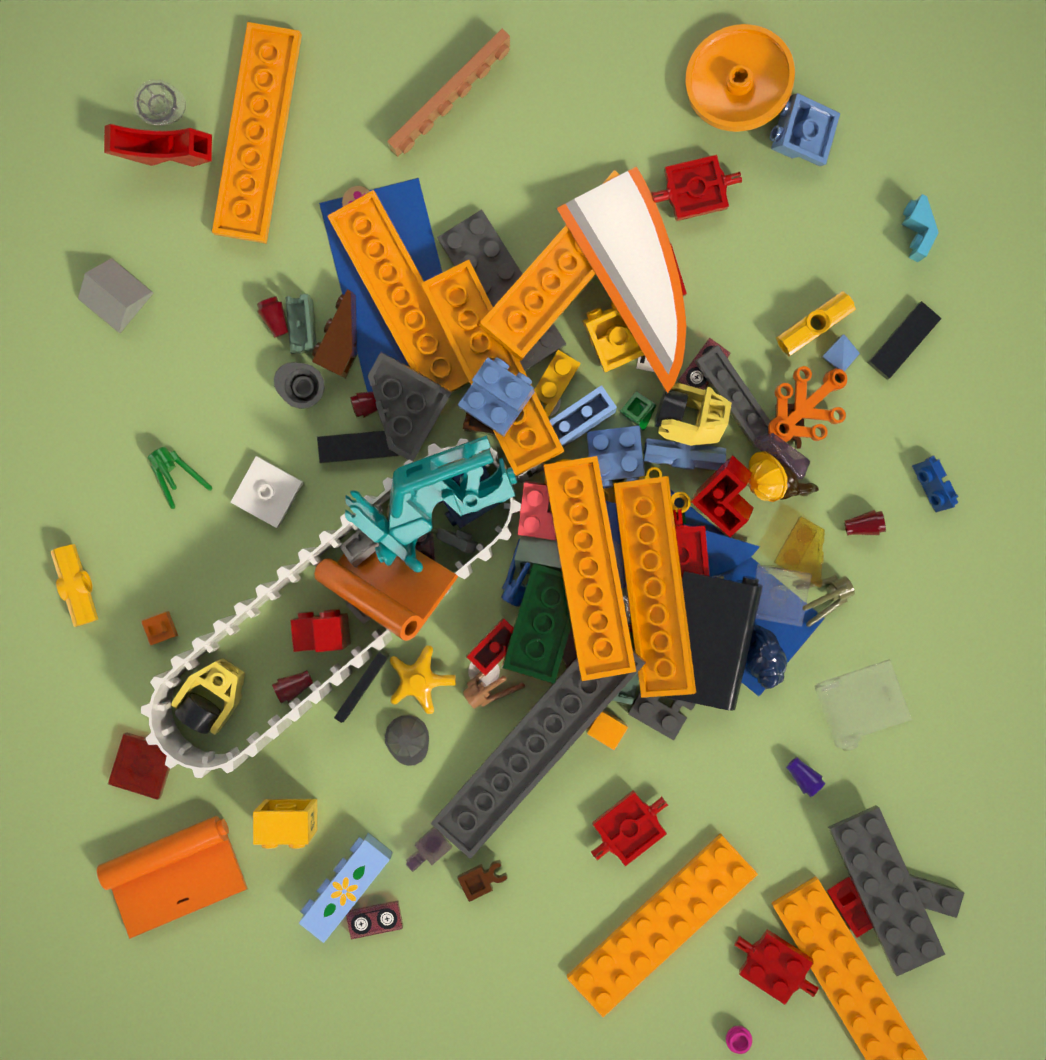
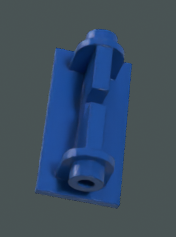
M935 455L923 462L912 465L917 479L920 481L935 512L954 508L958 503L957 498L959 496L956 494L950 480L942 481V478L947 476L940 463V459H936Z

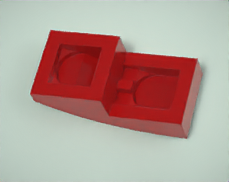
M850 877L845 878L826 890L856 938L873 928Z

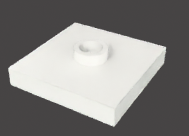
M256 456L230 503L279 528L304 482Z

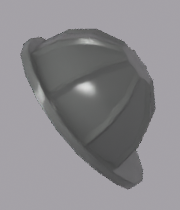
M295 362L286 363L276 371L274 376L276 391L292 407L299 409L310 408L317 404L323 396L325 389L324 379L320 372L311 365Z
M411 715L399 716L393 719L387 726L385 744L398 762L407 766L416 765L422 762L427 755L429 731L425 723L418 717Z

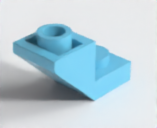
M923 194L914 201L910 200L903 212V215L906 217L902 225L917 232L909 248L913 250L908 257L916 262L927 257L939 233L928 198Z

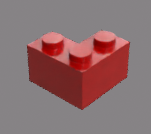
M732 455L696 490L691 500L694 506L729 537L734 535L749 521L754 509L751 504L739 495L747 486L752 472Z
M340 609L324 610V612L319 613L320 616H314L313 611L298 613V618L290 620L293 652L315 650V652L343 650L349 646L351 642L348 613L340 614Z
M502 618L466 655L485 676L505 657L513 627Z

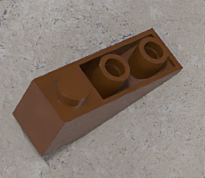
M348 289L345 295L341 294L335 306L337 311L333 319L330 318L324 327V333L326 334L322 342H318L312 352L314 357L313 363L345 379L357 357L356 295Z

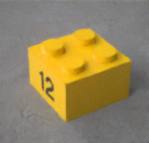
M265 799L253 811V845H262V848H276L278 845H289V848H303L305 844H309L317 832V799Z

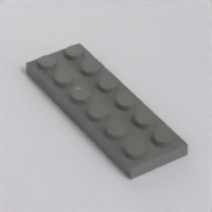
M482 209L437 237L454 266L470 260L493 307L522 275L519 267ZM554 323L520 361L524 371L566 346V342Z
M875 805L829 826V831L893 973L896 976L902 975L946 955L880 808Z

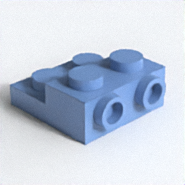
M799 93L791 95L786 106L778 114L780 115L778 125L770 133V140L773 141L771 149L792 159L800 157L818 166L826 165L840 113Z
M487 357L472 379V385L458 406L504 437L534 394V388L530 386L532 380L519 372L515 376L509 372L508 368L510 366L503 360L496 357L493 361Z
M640 426L587 432L588 457H598L603 488H611L613 483L645 479Z

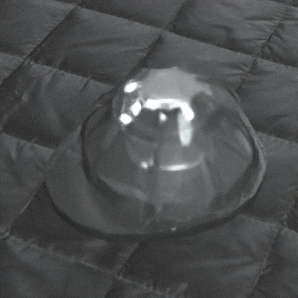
M150 80L143 83L137 89L134 96V108L137 115L144 122L150 125H166L178 121L183 116L186 110V101L183 94L171 84L163 80Z

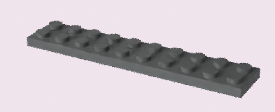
M633 651L636 672L581 681L576 658L430 824L471 859L643 667L646 661Z

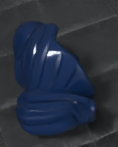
M754 625L752 636L755 641L749 647L747 667L751 675L757 678L758 683H761L762 687L771 689L784 681L787 658L773 632L759 625Z

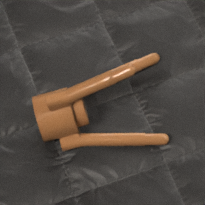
M480 671L472 680L467 682L468 688L463 691V694L468 703L475 709L480 705L484 707L494 700L523 689L525 684L521 683L491 695L490 691L506 681V677L502 676L486 686L484 682L478 684L484 676Z

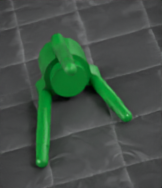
M161 447L148 456V460L152 464L151 468L157 476L171 509L175 508V504L165 479L172 490L177 489L169 473L176 467L174 462L207 490H212V486L187 465L175 451L169 452L166 447Z

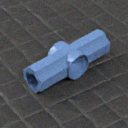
M647 438L644 446L643 461L669 464L671 467L682 469L701 468L718 470L726 462V448L704 445L690 446L676 441Z

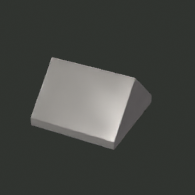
M111 258L85 273L78 299L117 332L121 333L152 296L153 292Z

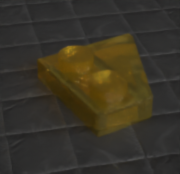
M799 517L774 563L814 586L821 588L823 581L821 579L824 558L822 548L825 529L803 517Z

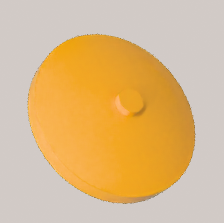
M739 24L722 28L704 39L695 49L689 60L686 70V90L689 102L696 114L715 128L733 132L758 128L775 118L789 101L795 79L793 57L785 42L766 28L750 24Z

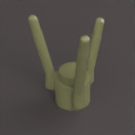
M834 575L828 579L807 582L796 586L797 589L830 585L826 587L827 594L802 607L804 611L830 599L835 601L806 623L807 627L812 626L839 605L848 602L847 598L855 595L853 585L846 576L838 579Z

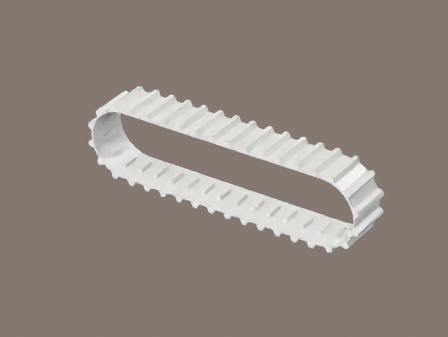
M459 439L456 446L469 441L467 439ZM433 443L428 446V456L437 454L439 452L448 450L453 447H446L441 449L439 446ZM490 448L494 459L492 464L498 468V453ZM408 460L404 463V465L412 463L413 461ZM387 477L383 481L385 491L378 497L369 495L364 497L379 512L383 510L381 505L390 498L392 478ZM514 497L510 498V503H504V509H510L504 527L497 526L495 528V531L500 534L486 547L481 543L478 544L476 548L479 550V553L465 565L459 560L455 564L459 569L455 572L457 576L466 579L473 572L471 563L474 560L480 558L487 561L493 556L491 546L498 539L508 540L511 537L512 533L508 525L512 514L521 511V503L515 501ZM345 514L340 517L343 525L337 531H323L319 535L321 545L317 548H303L299 551L300 562L297 565L281 566L277 570L279 578L277 582L272 581L260 584L255 588L258 598L237 603L234 606L237 615L217 620L213 624L214 632L197 637L192 641L194 649L178 654L171 659L173 669L153 677L150 683L155 691L151 696V701L141 706V714L149 717L151 733L145 739L148 745L159 746L160 750L167 756L165 765L170 769L180 764L183 767L192 769L196 778H202L211 770L222 768L226 773L234 771L249 756L254 757L272 739L279 736L292 724V721L295 722L312 708L311 702L317 704L331 692V683L338 686L352 674L350 664L360 668L372 657L371 647L380 651L392 640L389 630L382 633L380 629H377L371 634L376 640L364 650L359 646L351 651L354 656L351 661L343 667L339 663L334 665L330 669L334 674L323 684L317 680L310 685L309 688L313 693L302 702L298 697L291 701L288 705L292 710L282 719L277 714L268 721L271 728L261 736L257 731L246 739L250 745L239 751L238 747H235L226 754L202 751L188 742L175 724L171 703L174 687L182 681L179 679L186 669L189 671L200 664L197 660L207 651L209 653L216 651L220 647L218 642L227 634L233 635L239 632L241 629L238 625L246 618L258 616L261 613L258 608L269 599H278L281 596L278 591L290 581L295 583L302 579L299 574L309 565L319 564L322 561L319 557L332 546L338 548L342 545L340 539L352 529L359 530L352 522L347 521ZM452 586L446 594H448L453 589Z

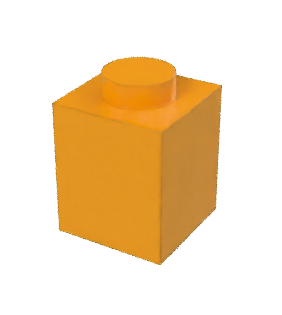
M603 710L586 729V732L596 740L615 750L628 726L619 718Z

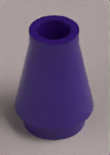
M795 757L786 766L802 793H806L809 797L814 796L825 785V782L822 780L823 776L802 762L798 757Z

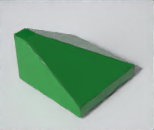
M636 391L620 412L644 431L657 405Z

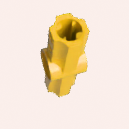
M841 291L776 337L779 347L788 357L855 311L856 308L853 300L844 291ZM811 318H816L820 321V330H816L811 326Z
M76 545L62 546L50 551L58 574V579L56 580L57 591L60 597L67 603L73 626L77 627L99 620L91 596L93 590L92 581L89 574L82 568Z

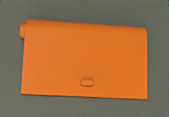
M416 549V559L423 565L422 571L418 573L410 569L398 556L390 566H387L385 562L380 563L376 551L357 567H354L349 562L345 554L342 555L338 562L331 558H326L317 564L314 573L315 579L405 641L415 637L458 578L455 573Z
M214 816L102 863L97 867V876L101 886L105 890L112 889L129 939L248 889L227 835L229 828L224 819Z

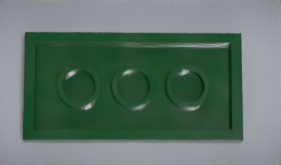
M535 563L532 564L501 668L555 684L571 630V621L561 571Z

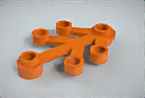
M806 366L796 369L793 373L795 380L794 411L790 415H788V398L793 395V387L789 383L778 385L775 388V396L777 398L776 418L772 419L768 425L770 438L778 443H785L791 440L793 436L811 438L813 441H820L826 438L828 430L823 424H817L812 427L797 426L795 424L801 419L829 421L831 424H838L845 420L846 412L841 407H835L831 410L814 408L831 391H837L846 386L847 375L843 370L835 368L828 371L823 377L824 384L806 399L807 381L811 379L812 372ZM800 371L805 373V379L800 377ZM835 375L839 376L840 383L835 380ZM782 387L787 390L786 396L781 393ZM834 411L839 414V420L834 418ZM780 425L785 427V433L780 432ZM816 428L821 431L820 437L815 434Z

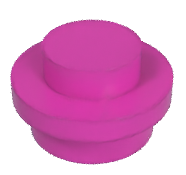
M734 1026L728 1030L726 1044L732 1052L743 1054L752 1046V1035L747 1028Z

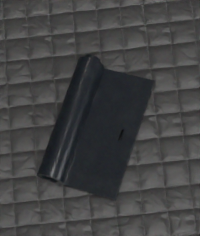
M688 571L683 572L682 585L696 693L662 697L733 711L736 709L763 585L758 584L759 579L743 576L742 580L731 581Z

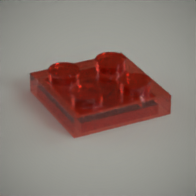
M126 732L122 736L108 785L159 800L162 797L170 768L165 765L167 756L160 750L158 745H148L144 737Z

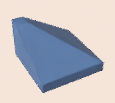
M843 334L837 338L822 358L834 368L845 371L860 353Z

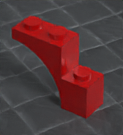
M108 124L104 128V153L150 166L174 161L194 167L212 161V134L193 128L173 131H151Z

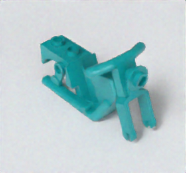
M486 435L397 468L392 477L388 521L382 513L362 497L360 492L355 490L350 491V494L356 500H352L346 495L345 502L353 513L356 514L352 515L351 512L345 510V518L375 543L379 544L378 547H375V551L380 563L385 562L387 566H390L398 556L410 569L418 573L422 571L423 565L416 559L415 545L419 537L431 531L432 511L438 502L444 500L460 516L476 512L489 505L501 503L514 497L513 484L517 483L513 468L507 469L503 458L499 459V467L496 472L480 482V477L483 474L482 466L494 462L489 449L491 445ZM464 473L460 478L459 486L452 477Z

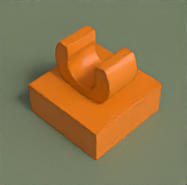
M169 611L141 621L150 646L178 636Z

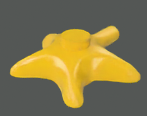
M431 645L424 647L419 658L412 665L405 664L395 656L390 657V664L400 678V684L390 699L392 704L395 705L403 698L411 695L418 700L427 714H432L434 712L431 698L432 689L437 686L456 685V675H437L431 671V657L433 654V647Z

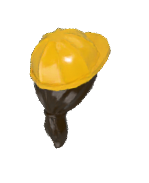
M766 451L756 452L749 460L748 469L752 472L748 482L750 492L754 493L761 500L775 502L792 496H808L813 492L819 491L818 486L814 483H799L797 476L788 466L780 463Z

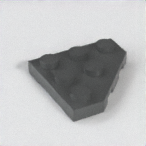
M380 352L368 374V379L373 389L375 403L387 437V444L391 451L407 460L414 461L452 392L384 352Z

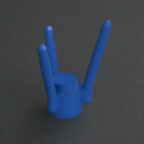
M520 539L517 542L509 572L502 587L504 592L501 596L503 600L516 607H519L526 587L522 582L530 568V563L527 562L518 579H513L516 569L514 559Z

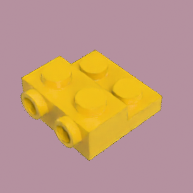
M611 302L612 308L603 312L601 308L594 309L586 314L587 319L582 320L604 372L644 356L613 302Z

